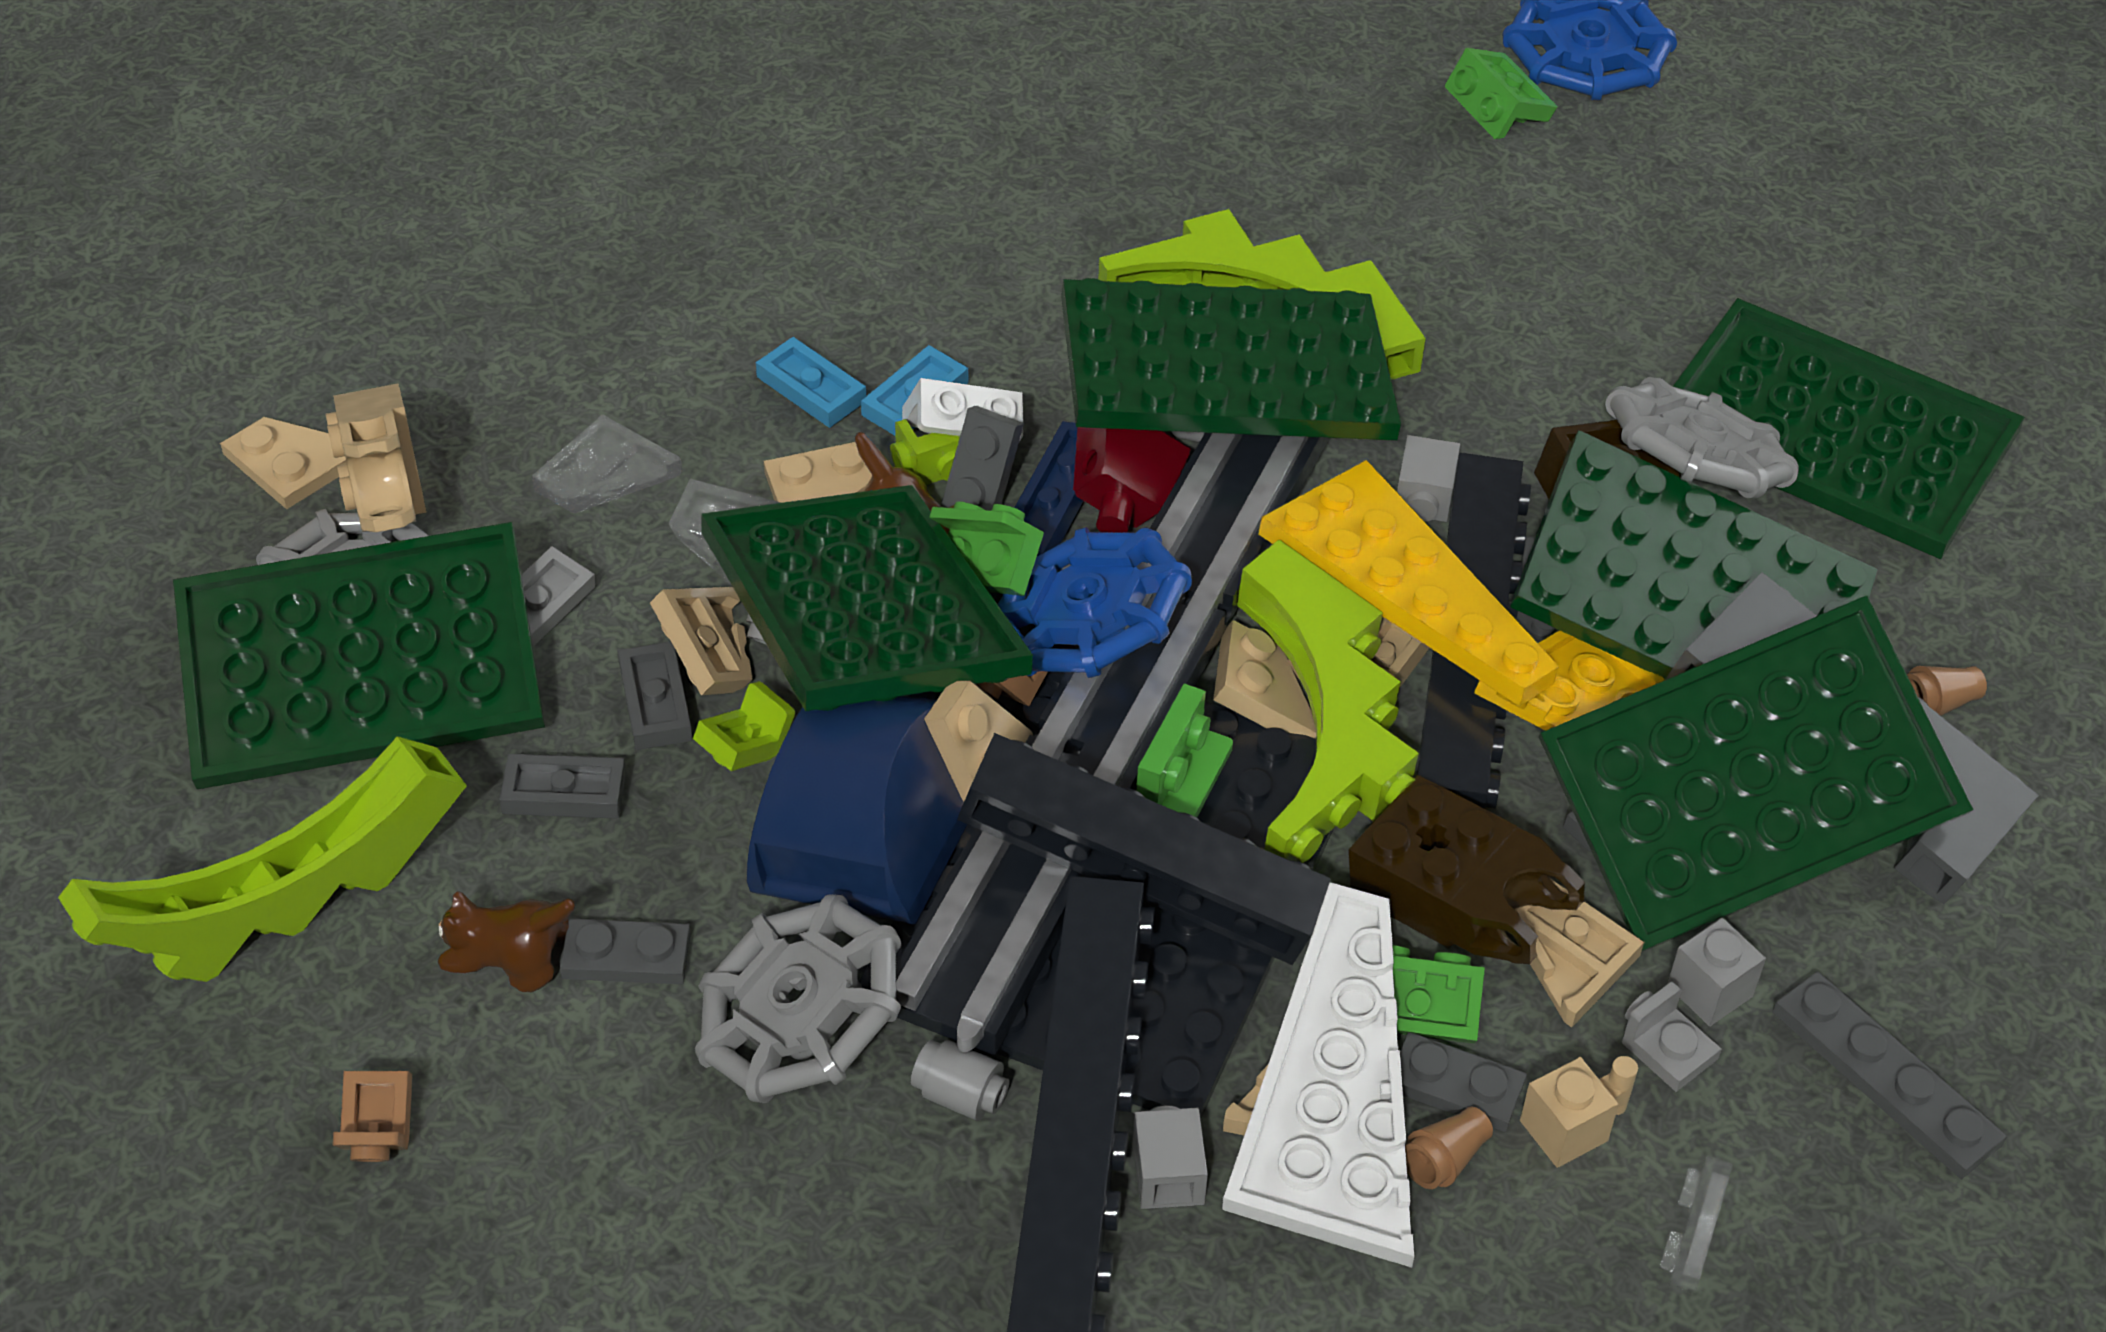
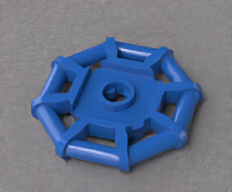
M1521 0V8L1512 24L1507 26L1502 33L1504 46L1511 47L1529 71V78L1538 85L1541 82L1590 95L1591 100H1601L1602 95L1643 85L1649 88L1656 85L1660 81V70L1669 52H1673L1677 46L1675 32L1665 28L1650 10L1648 0ZM1539 18L1545 21L1543 24L1533 23L1534 20ZM1533 45H1542L1546 53L1541 56ZM1645 48L1650 49V51L1646 57L1642 53L1636 51V49ZM1620 68L1625 69V71L1603 76V72Z
M1085 527L1075 530L1074 537L1036 557L1024 596L1002 594L997 605L1033 654L1032 675L1038 671L1086 673L1088 678L1100 676L1101 669L1150 642L1159 644L1168 636L1169 629L1167 625L1181 595L1190 589L1192 577L1189 567L1178 562L1162 544L1161 535L1155 530L1141 528L1136 533L1089 532L1088 528ZM1141 562L1150 563L1151 565L1141 570L1136 567ZM1069 564L1071 565V566H1069V567H1067V568L1061 570L1060 572H1057L1059 569H1061V568H1063V567H1065V566H1067V565H1069ZM1157 593L1150 609L1142 605L1146 594ZM1034 624L1036 627L1025 637L1019 631L1021 627ZM1054 644L1079 645L1080 649L1051 648Z

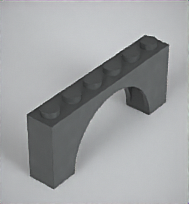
M1761 572L1684 651L1666 680L1816 617V615L1796 600L1785 588L1779 586ZM1919 698L1974 810L1967 815L1910 838L1908 846L1895 869L1920 890L1945 904L1968 880L2039 795L2024 784L2018 776L2008 771L1977 746L1971 738L1961 733L1931 709L1924 700Z

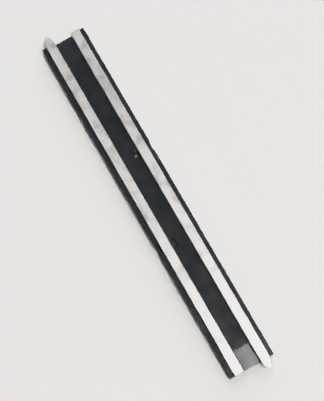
M1204 433L1149 528L1161 535L1162 544L1178 562L1188 566L1191 571V587L1181 595L1167 625L1169 629L1168 636L1159 644L1150 642L1102 668L1100 676L1088 678L1086 673L1066 672L1039 718L1038 736L1029 735L1025 742L1034 750L1063 763L1080 766L1089 774L1116 786L1137 791L1138 766L1183 684L1195 687L1238 608L1237 602L1243 568L1272 544L1258 535L1262 517L1298 497L1329 438ZM1141 562L1136 567L1141 570L1151 565L1150 563ZM1157 593L1146 594L1142 605L1150 609ZM975 828L896 965V1001L901 1005L897 1018L957 1041V1047L961 1052H968L976 1048L995 1056L1062 933L1070 876H1087Z

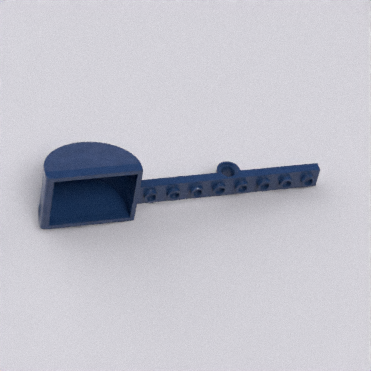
M1062 421L1014 507L1025 513L1024 522L1044 532L1037 556L1061 543L1083 500L1076 496L1073 490L1078 428L1076 423ZM989 593L998 604L1002 594ZM928 691L897 696L889 701L872 700L842 705L829 711H805L802 707L776 756L758 807L747 861V884L750 892L807 904L819 903L828 894L842 895L846 898L850 907L863 915L912 925L917 922L967 824L957 820L964 802L924 720L942 692Z

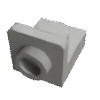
M1670 982L1655 994L1651 991L1644 992L1630 1005L1625 1014V1019L1628 1020L1622 1044L1677 1092L1717 1061L1722 1049L1676 1009L1682 990L1676 984Z

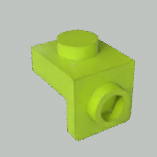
M906 419L895 422L896 442L890 445L894 466L914 472L921 477L925 485L943 479L948 481L960 436L930 433L917 437Z
M761 681L753 682L748 685L740 709L699 720L693 740L709 752L717 763L730 771L738 770L771 760L778 754L790 729L795 711Z

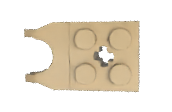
M399 384L334 395L336 412L326 413L334 458L345 456L347 464L337 465L346 511L357 509L362 532L370 531L376 533L405 527L409 523L416 522L415 515L426 513Z

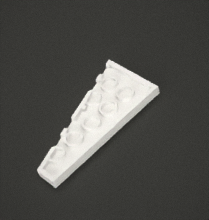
M1330 882L1223 1198L1222 1210L1412 1268L1414 1244L1410 1225V1188L1406 1168V1131L1400 1050H1398L1397 1040L1398 1018L1397 1004L1394 998V962L1389 899Z

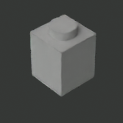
M1407 435L1397 493L1424 522L1431 520L1447 522L1460 443Z
M1721 918L1678 947L1668 983L1673 982L1682 990L1680 999L1708 1026H1712L1754 996L1766 957L1725 919Z
M1160 1106L1150 1111L1135 1112L1133 1149L1140 1209L1204 1205L1208 1173L1199 1108L1179 1109L1174 1106Z

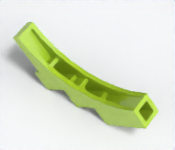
M1229 209L1183 221V236L1099 258L1098 279L1101 281H1149L1154 284L1175 285L1198 283L1205 286H1252L1259 289L1280 290L1302 288L1307 291L1322 292L1349 290L1357 293L1371 294L1391 380L1421 371L1425 337L1371 260L1325 272L1300 234L1253 246Z
M1278 540L1243 568L1237 606L1264 628L1289 658L1308 695L1316 728L1315 761L1296 797L1268 827L1264 850L1289 861L1298 860L1304 863L1315 854L1327 833L1335 826L1339 829L1347 826L1358 811L1374 822L1397 796L1415 781L1413 776L1419 753L1388 731L1398 715L1399 710L1395 704L1401 681L1371 661L1381 644L1378 634L1383 612L1281 540Z
M397 736L373 764L331 802L290 830L248 852L203 869L160 879L114 883L72 879L58 899L73 920L72 927L74 931L85 941L94 945L111 944L133 948L144 954L152 953L155 966L166 976L175 980L186 978L207 982L221 973L253 930L262 934L273 932L294 936L304 931L339 885L351 890L358 887L372 891H379L387 887L467 785L437 747Z

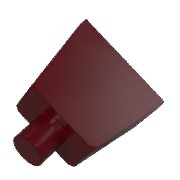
M1078 427L1073 490L1078 498L1099 510L1096 527L1100 532L1127 533L1129 527L1137 528L1159 513L1180 476L1189 456L1190 448L1163 431Z

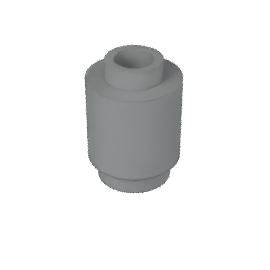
M929 1040L922 1048L915 1062L911 1075V1086L922 1090V1097L973 1120L980 1121L986 1111L992 1114L998 1112L1006 1097L1009 1079L1003 1077L1004 1066L1000 1061L974 1050L961 1052L957 1047V1043L950 1040H945L942 1044Z

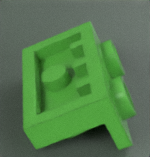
M1466 48L1445 84V88L1494 139L1504 138L1514 120L1525 123L1527 120L1549 122L1558 107L1505 53Z
M959 501L955 502L954 508L932 507L929 518L950 529L948 536L989 593L1025 595L1044 532L1024 522V512L1002 504H993L991 511L984 510L976 505Z
M1183 684L1138 766L1137 792L1146 799L1169 809L1188 813L1197 818L1232 752L1233 740L1209 731L1211 719L1204 716L1206 691Z
M1392 945L1394 998L1396 999L1398 1018L1397 1034L1407 1035L1410 1032L1427 1038L1475 1044L1478 1038L1485 967L1470 966L1471 957L1457 953L1437 952L1434 954V961L1409 958L1410 949Z

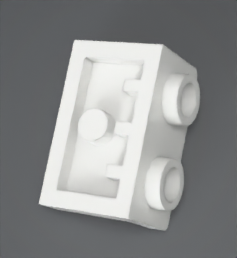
M920 378L902 406V420L906 419L911 427H917L929 434L940 433L960 436L967 409L977 405L1023 423L1022 392ZM1023 429L1020 436V440L1023 438Z

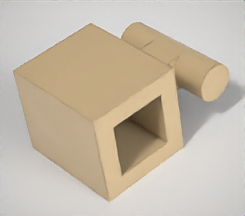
M1620 1056L1614 1060L1611 1072L1599 1079L1582 1057H1579L1529 1083L1520 1122L1556 1168L1609 1140L1615 1116L1624 1113L1627 1108L1638 1072L1636 1061L1627 1056Z

